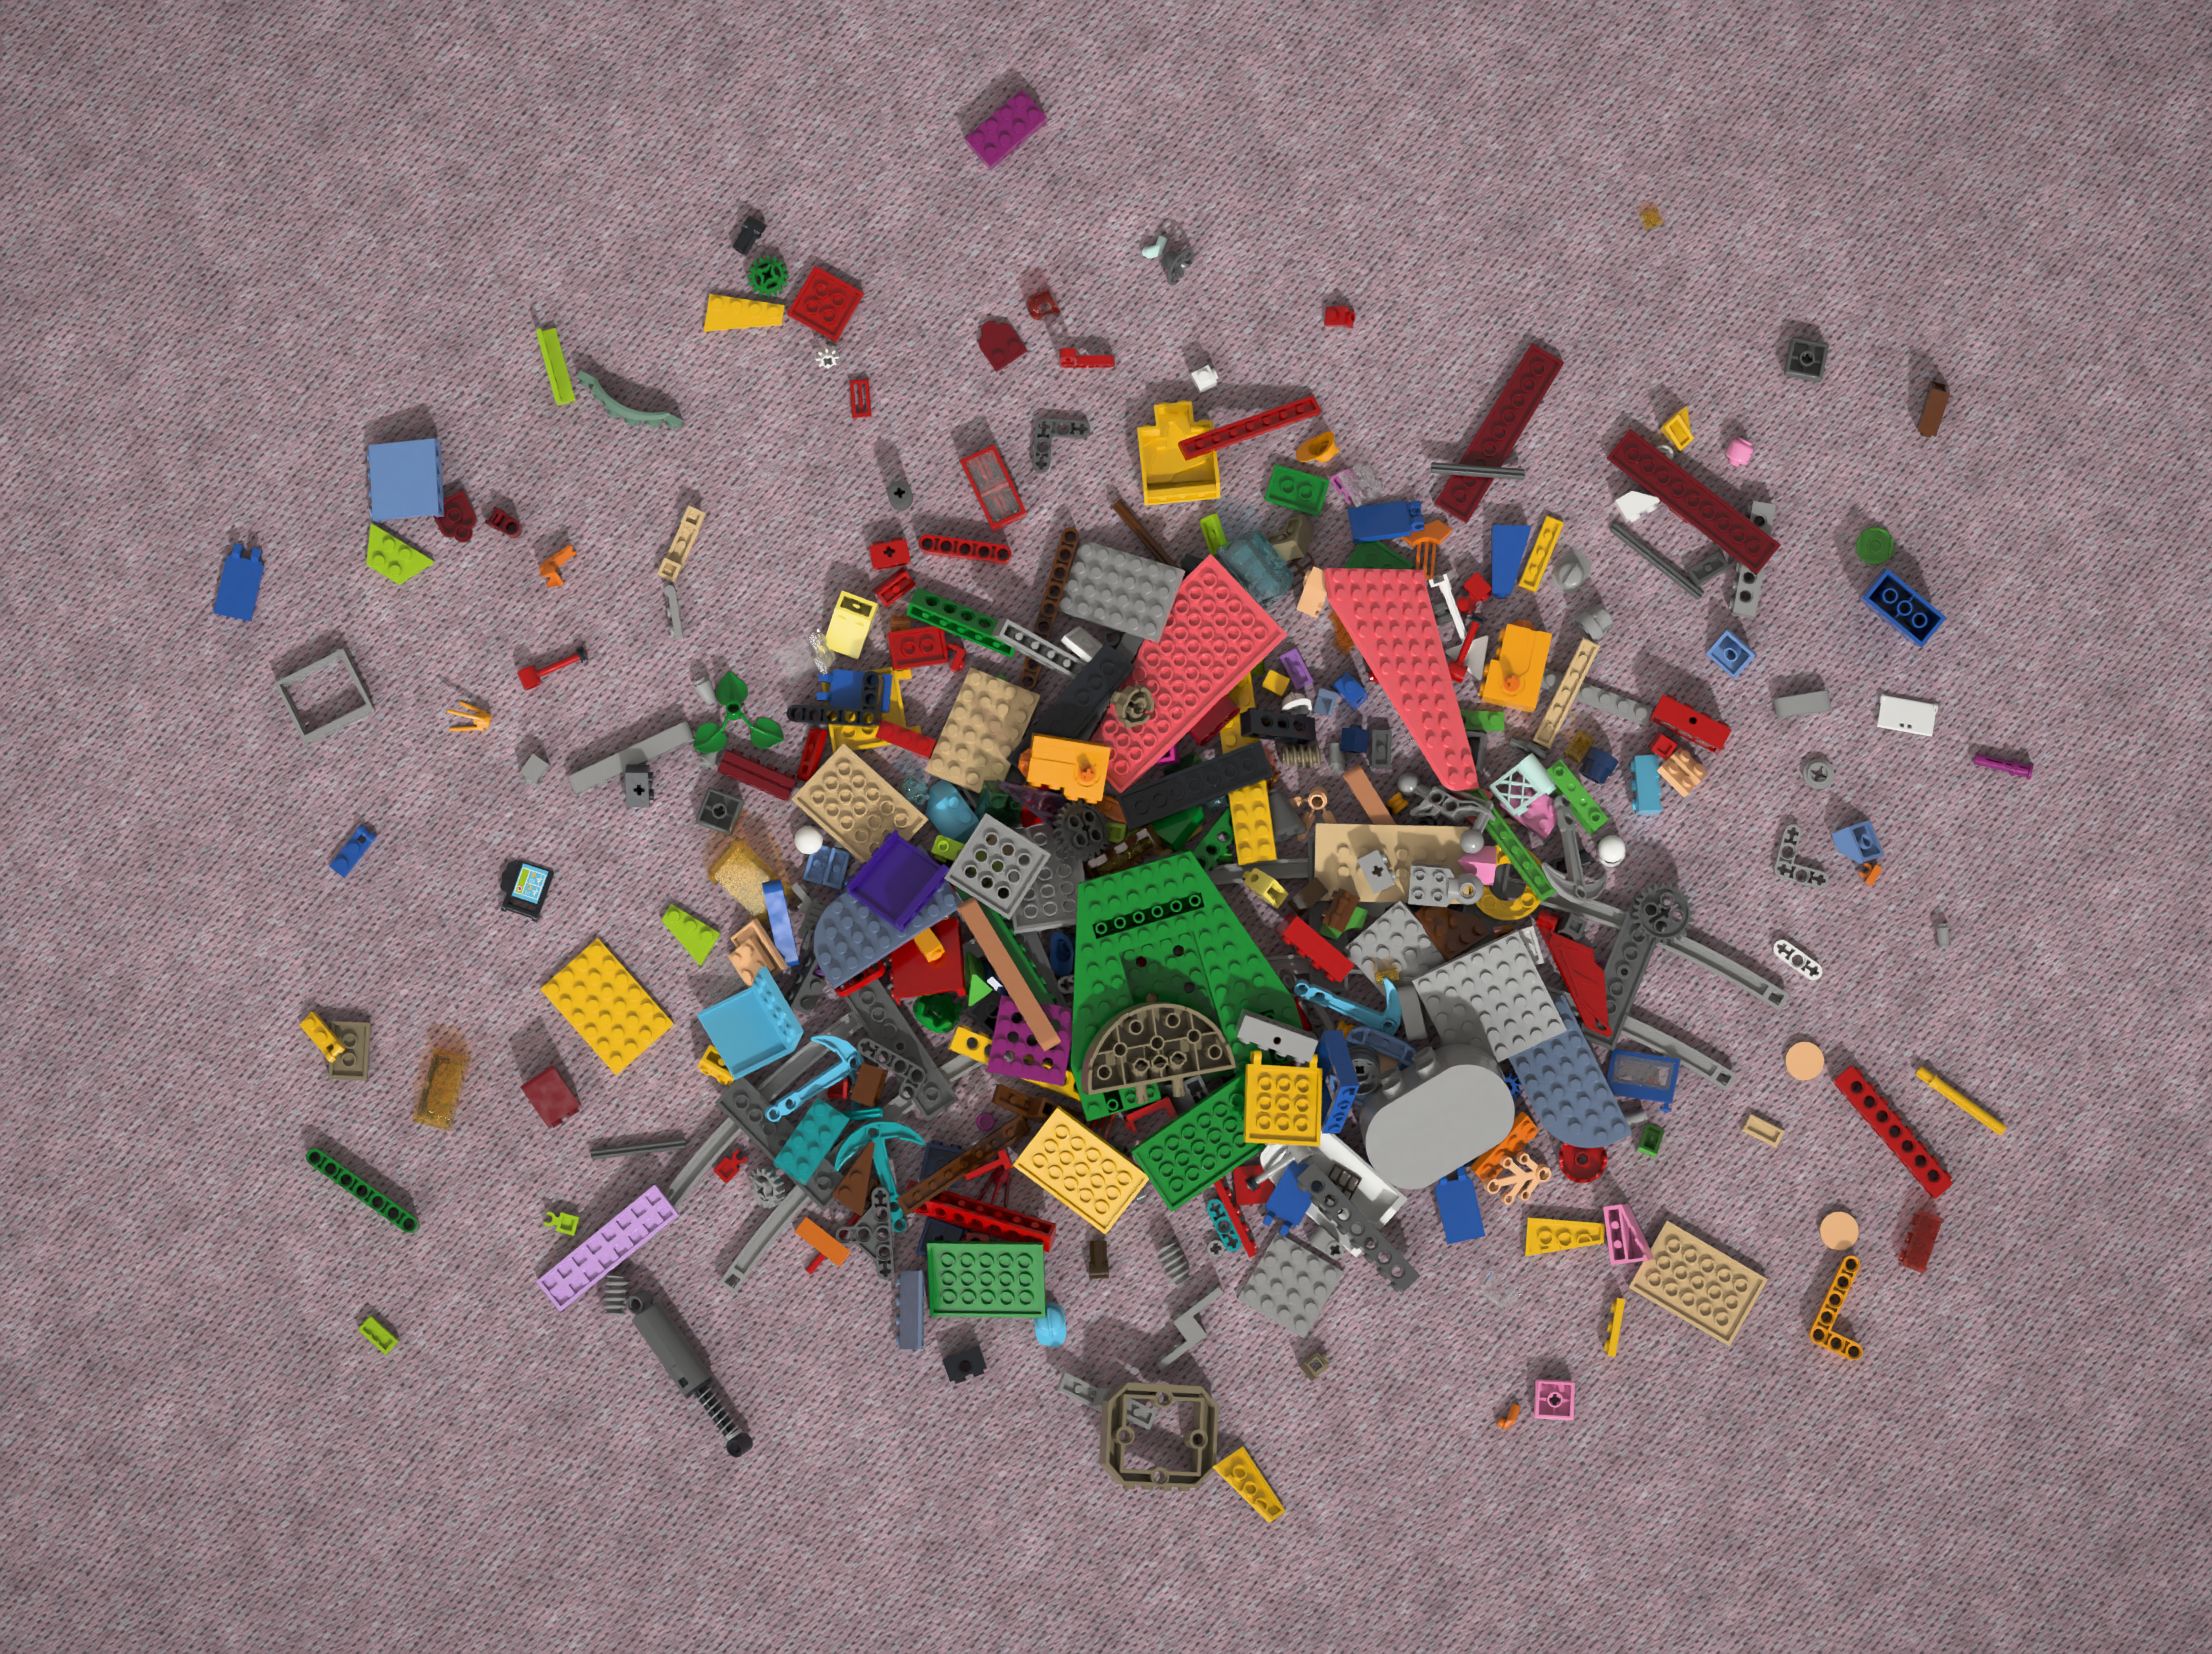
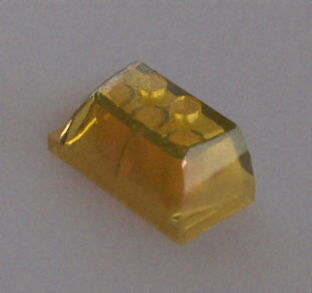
M436 1047L433 1048L413 1122L451 1132L472 1057Z

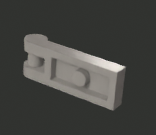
M667 585L664 588V593L669 598L670 606H667L668 617H672L673 622L670 625L671 636H675L676 640L684 639L677 592L672 585Z

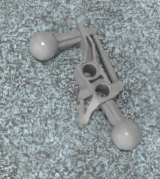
M1412 772L1403 773L1399 777L1397 787L1403 795L1412 796L1416 794L1424 799L1419 806L1410 811V815L1414 820L1426 816L1437 819L1441 814L1451 821L1458 823L1464 817L1476 815L1478 817L1472 829L1465 831L1461 835L1460 847L1470 854L1477 853L1482 849L1484 845L1482 833L1489 820L1495 821V817L1491 812L1494 806L1492 801H1485L1464 791L1449 790L1443 784L1438 787L1434 786L1430 790L1423 786L1420 777ZM1449 793L1456 794L1469 800L1472 799L1474 801L1458 800L1453 796L1449 795Z

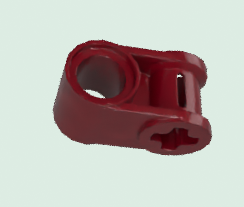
M495 506L490 518L484 522L510 538H518L522 534L520 523ZM510 525H517L515 532H508Z

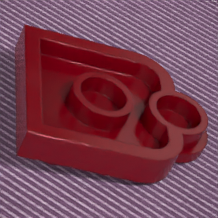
M987 321L982 325L981 333L983 336L979 339V348L996 373L1028 352L1009 324L1002 323L998 325L994 321Z
M462 490L443 499L444 517H433L441 533L446 538L455 537L457 541L465 543L472 538V529L477 524V517L465 492Z

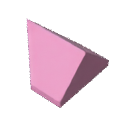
M1483 846L1479 852L1474 854L1467 853L1458 860L1466 873L1479 877L1483 885L1493 886L1496 869V847Z

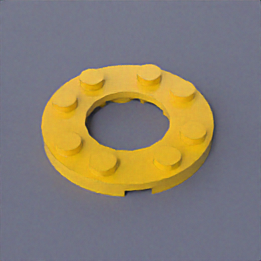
M1498 845L1492 846L1496 847V867L1505 863L1512 864ZM1526 848L1529 854L1533 857V859L1542 869L1540 860ZM1526 883L1523 894L1512 901L1498 899L1490 891L1489 885H1483V895L1475 903L1489 917L1502 921H1513L1529 915L1537 908L1540 901ZM1469 885V890L1471 894L1473 892V887Z

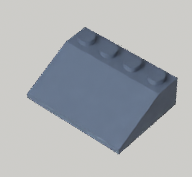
M901 1271V1275H897V1287H900V1295H897V1306H900V1314L896 1315V1326H900V1334H896V1345H900V1349H924V1271Z

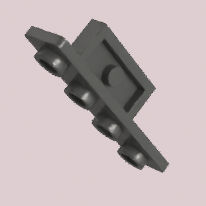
M810 952L805 957L800 972L796 974L791 989L785 995V1000L792 1011L796 1009L807 1016H810L827 983L812 974L818 963L814 953Z

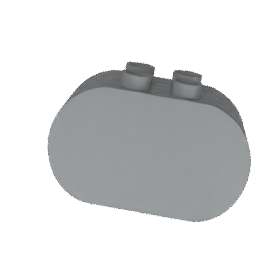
M1468 1044L1446 1045L1436 1051L1432 1047H1426L1412 1057L1413 1065L1403 1071H1400L1398 1067H1393L1381 1074L1379 1079L1381 1084L1367 1095L1362 1104L1359 1124L1369 1161L1375 1171L1385 1181L1403 1189L1415 1190L1424 1188L1498 1145L1507 1137L1513 1126L1515 1116L1513 1098L1498 1063L1484 1050Z

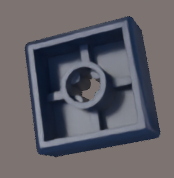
M927 1217L916 1253L928 1257L927 1242L935 1241V1238H939L940 1235L944 1236L943 1239L945 1241H961L964 1228Z

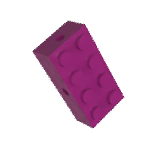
M1020 90L965 138V142L991 171L1047 123V116L1023 90Z

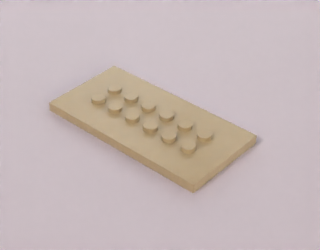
M1316 823L1314 878L1317 877L1329 891L1319 901H1329L1333 891L1338 892L1339 888L1359 897V902H1398L1401 899L1404 903H1408L1411 862L1450 865L1456 878L1466 873L1458 860L1467 854L1460 847V837L1470 827ZM1378 849L1379 853L1384 852L1388 860L1385 865L1388 870L1392 868L1397 879L1393 880L1394 885L1374 894L1357 859ZM1377 865L1374 866L1373 875L1382 876L1381 871H1383V868H1378ZM1469 885L1464 886L1462 889L1465 894H1469ZM1452 899V901L1449 904L1462 903L1458 902L1456 899Z

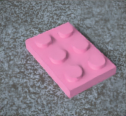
M1519 775L1515 782L1522 783V777ZM1512 785L1510 794L1521 795V786ZM1524 787V796L1532 797L1536 794L1532 788ZM1546 794L1541 795L1527 806L1528 810L1520 817L1517 814L1512 816L1501 802L1498 805L1499 809L1543 840L1548 837L1557 823V809L1554 807V800ZM1510 798L1509 804L1514 810L1520 806V799Z

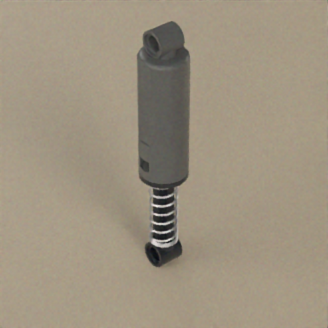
M640 1290L628 1297L626 1301L628 1310L633 1314H637L632 1319L633 1324L684 1397L688 1399L696 1396L698 1398L696 1402H701V1409L705 1408L707 1411L705 1415H710V1421L715 1422L714 1428H719V1434L724 1435L723 1440L727 1443L728 1453L732 1457L738 1458L751 1450L753 1446L751 1437L746 1433H741V1429H737L738 1425H734L732 1422L734 1418L730 1419L728 1416L729 1412H725V1405H720L721 1399L717 1400L715 1397L716 1393L711 1392L712 1386H707L715 1380L664 1305L660 1301L653 1303V1297L647 1290Z

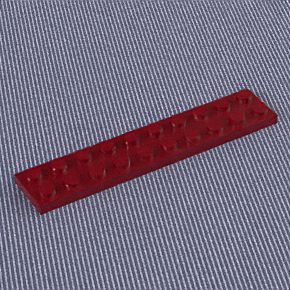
M1531 343L1459 464L1502 467L1564 362ZM1451 475L1434 505L1467 524L1494 478Z
M1629 429L1606 459L1654 497L1659 498L1663 504L1755 575H1758L1781 546L1780 543L1632 429Z

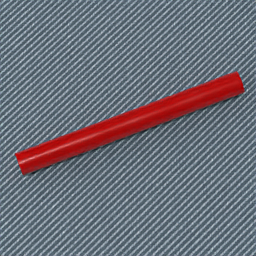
M854 1213L844 1225L855 1224L861 1216ZM841 1230L839 1232L840 1237L843 1238L849 1231ZM820 1252L805 1270L811 1275L826 1256Z

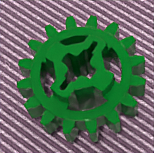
M767 256L764 261L759 257L760 262L753 261L754 268L749 267V271L752 273L747 275V278L752 280L749 282V286H754V293L759 290L761 297L764 293H766L767 298H770V293H773L776 297V291L783 292L782 285H788L784 281L789 279V275L784 274L788 271L787 267L782 268L783 262L777 263V257L770 260L769 256ZM776 268L780 271L781 277L775 274ZM771 272L772 278L765 280L764 275H768ZM756 277L761 279L760 286L756 282Z

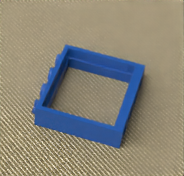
M1342 1030L1323 1031L1314 1053L1318 1055L1317 1068H1323L1322 1134L1341 1132L1360 1086ZM1331 1066L1338 1083L1333 1100H1331L1326 1084Z

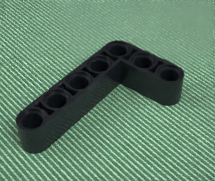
M868 671L863 675L860 708L791 705L787 709V717L790 721L802 724L875 728L880 725L882 720L884 677L881 673L875 671ZM875 675L877 681L872 685L870 680ZM874 694L875 701L870 704L869 697ZM799 709L801 714L800 717L796 719L794 714L795 711ZM817 710L819 712V716L816 720H814L813 713ZM836 711L837 718L832 721L831 714ZM854 712L855 720L850 722L849 716ZM870 714H873V721L871 723H868V716Z

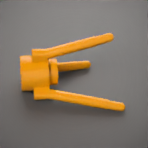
M462 701L460 705L477 713L472 715L450 709L446 710L450 714L474 719V724L477 725L450 727V731H484V728L489 729L491 714H488L486 710H481Z

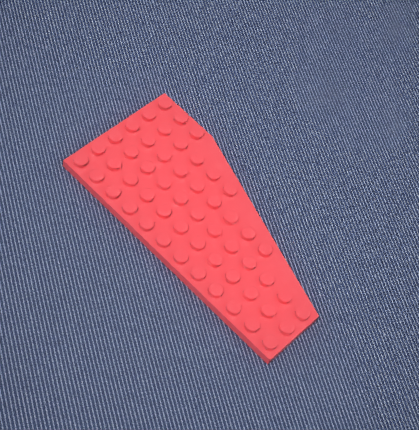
M1212 554L1204 559L1181 582L1159 643L1147 639L1143 641L1138 651L1139 653L1132 664L1135 668L1118 688L1123 691L1129 685L1132 687L1135 684L1147 686L1155 702L1154 711L1150 713L1143 709L1142 712L1149 714L1150 719L1143 725L1125 728L1124 724L1118 721L1119 716L1115 714V705L1110 703V707L1100 726L1090 742L1110 746L1106 779L1119 793L1126 792L1223 696L1228 694L1288 635Z

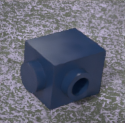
M1351 724L1350 728H1342L1340 751L1367 753L1369 730L1362 729L1361 725Z

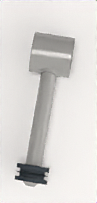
M1290 1145L1287 1148L1290 1152L1288 1156L1254 1178L1251 1175L1249 1180L1245 1179L1247 1187L1255 1192L1256 1188L1260 1189V1183L1294 1160L1298 1165L1303 1164L1311 1159L1314 1153L1309 1146Z

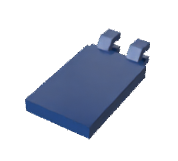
M1420 500L1410 501L1409 503L1397 501L1348 508L1353 543L1410 536V531L1424 530L1423 516H1415L1421 514Z
M234 543L232 556L226 557L213 613L252 622L265 567L260 562L263 550L253 547L251 560L242 558L244 546Z
M835 669V671H832V674L819 673L818 681L831 683L830 693L817 692L816 700L829 702V705H832L831 707L860 708L862 679L866 672ZM882 674L885 680L882 713H889L893 675ZM875 675L870 680L872 685L877 681ZM874 694L869 697L870 704L875 701Z
M1295 1160L1288 1165L1267 1201L1265 1210L1268 1213L1262 1222L1270 1226L1275 1216L1284 1220L1285 1222L1279 1231L1284 1236L1287 1235L1291 1226H1299L1312 1203L1309 1199L1311 1196L1306 1191L1303 1193L1296 1186L1298 1182L1295 1180L1310 1165L1307 1163L1298 1165ZM1315 1181L1312 1182L1311 1187L1314 1191H1319L1321 1184Z
M1464 1165L1456 1169L1458 1180L1447 1182V1177L1444 1176L1438 1180L1439 1184H1436L1434 1188L1447 1245L1485 1236L1473 1180H1470V1177L1466 1178Z

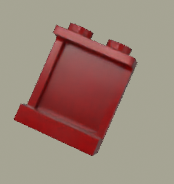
M1167 1093L1161 1095L1162 1100L1125 1111L1126 1117H1123L1128 1131L1132 1129L1136 1133L1137 1129L1134 1121L1161 1108H1165L1169 1117L1176 1115Z

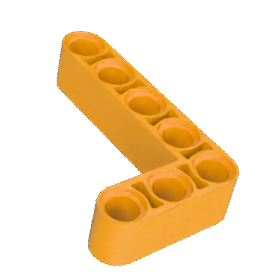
M1852 1255L1846 1256L1841 1260L1808 1331V1338L1811 1342L1848 1360H1858L1863 1354L1861 1345L1831 1331L1860 1268L1859 1259ZM1848 1259H1852L1855 1263L1852 1270L1847 1269L1845 1265ZM1841 1276L1847 1281L1846 1286L1843 1288L1837 1283L1838 1278ZM1832 1294L1838 1296L1839 1300L1836 1305H1832L1829 1301V1297ZM1825 1311L1830 1314V1320L1827 1323L1821 1319V1314ZM1816 1329L1822 1332L1820 1340H1816L1813 1337V1332ZM1834 1337L1840 1341V1345L1836 1349L1830 1343ZM1851 1346L1857 1348L1858 1352L1855 1357H1851L1848 1353Z

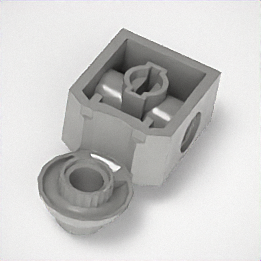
M1411 862L1408 904L1447 907L1452 899H1456L1462 904L1470 905L1478 902L1483 895V883L1474 874L1465 873L1456 878L1450 865ZM1470 885L1473 887V892L1465 894L1462 891L1463 887Z

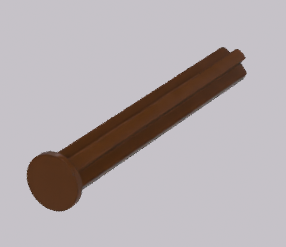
M1122 498L1112 505L1110 509H1114L1160 563L1179 568L1123 504Z

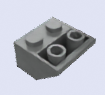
M1201 1074L1183 1078L1186 1094L1184 1096L1173 1097L1172 1081L1163 1084L1177 1116L1210 1094Z

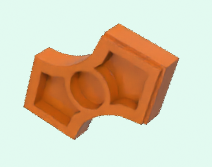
M1437 519L1432 523L1424 524V530L1410 531V536L1399 538L1412 547L1421 542H1433L1440 545L1452 533V529Z

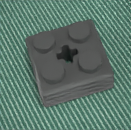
M1792 337L1784 375L1820 383L1823 379L1829 344ZM1808 356V360H1811V362L1806 364L1802 358Z
M708 787L695 822L698 825L732 836L745 802L741 798ZM723 807L725 813L718 817L715 810Z

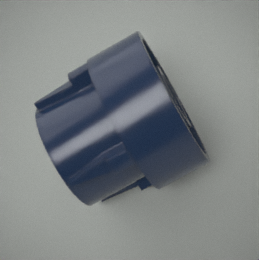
M1590 746L1582 760L1583 764L1579 772L1587 779L1602 785L1615 770L1618 760L1610 754Z

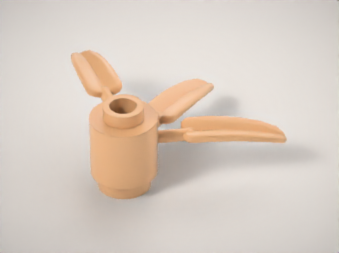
M1320 786L1312 788L1309 792V797L1302 799L1300 796L1288 799L1294 808L1301 807L1304 802L1308 801L1311 811L1306 812L1303 817L1307 831L1310 830L1315 819V814H1313L1315 810H1323L1322 817L1326 824H1337L1332 811H1327L1325 808L1328 799V793L1325 788ZM1308 832L1298 835V840L1302 841Z

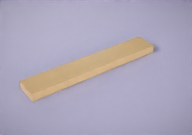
M1584 637L1582 638L1533 738L1534 742L1549 749L1551 748L1600 648L1599 644Z

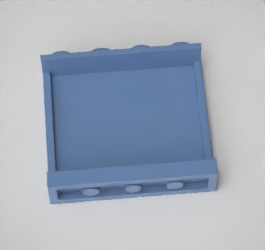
M432 438L369 445L367 460L370 462L368 478L371 481L369 497L372 500L370 516L373 518V521L381 523L384 520L423 516L444 517L441 445L439 440Z

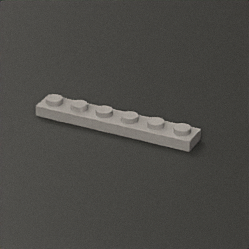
M1545 668L1540 688L1556 693L1564 675ZM1582 682L1574 699L1580 703L1645 727L1653 710L1652 707Z

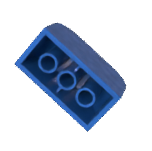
M1885 568L1881 570L1859 597V600L1917 647H1923L1947 618L1894 573Z

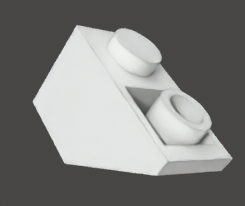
M1630 491L1616 499L1614 504L1625 523L1629 520L1632 523L1641 518V513L1645 511L1650 513L1657 509L1656 505L1660 500L1654 496Z

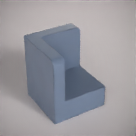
M1320 688L1313 712L1331 717L1338 693Z

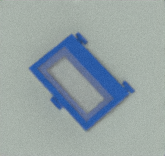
M1614 1049L1611 1055L1607 1082L1614 1095L1662 1102L1664 1107H1660L1659 1110L1668 1113L1672 1111V1108H1669V1104L1673 1103L1681 1060Z

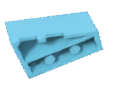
M1658 755L1634 756L1633 761H1630V772H1634V780H1631V791H1635V799H1632V810H1635L1636 815L1659 814L1662 811V804L1660 805L1661 788H1659L1660 774L1657 772L1659 769Z

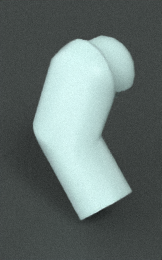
M1159 236L1156 245L1143 248V256L1150 259L1160 256L1168 239Z

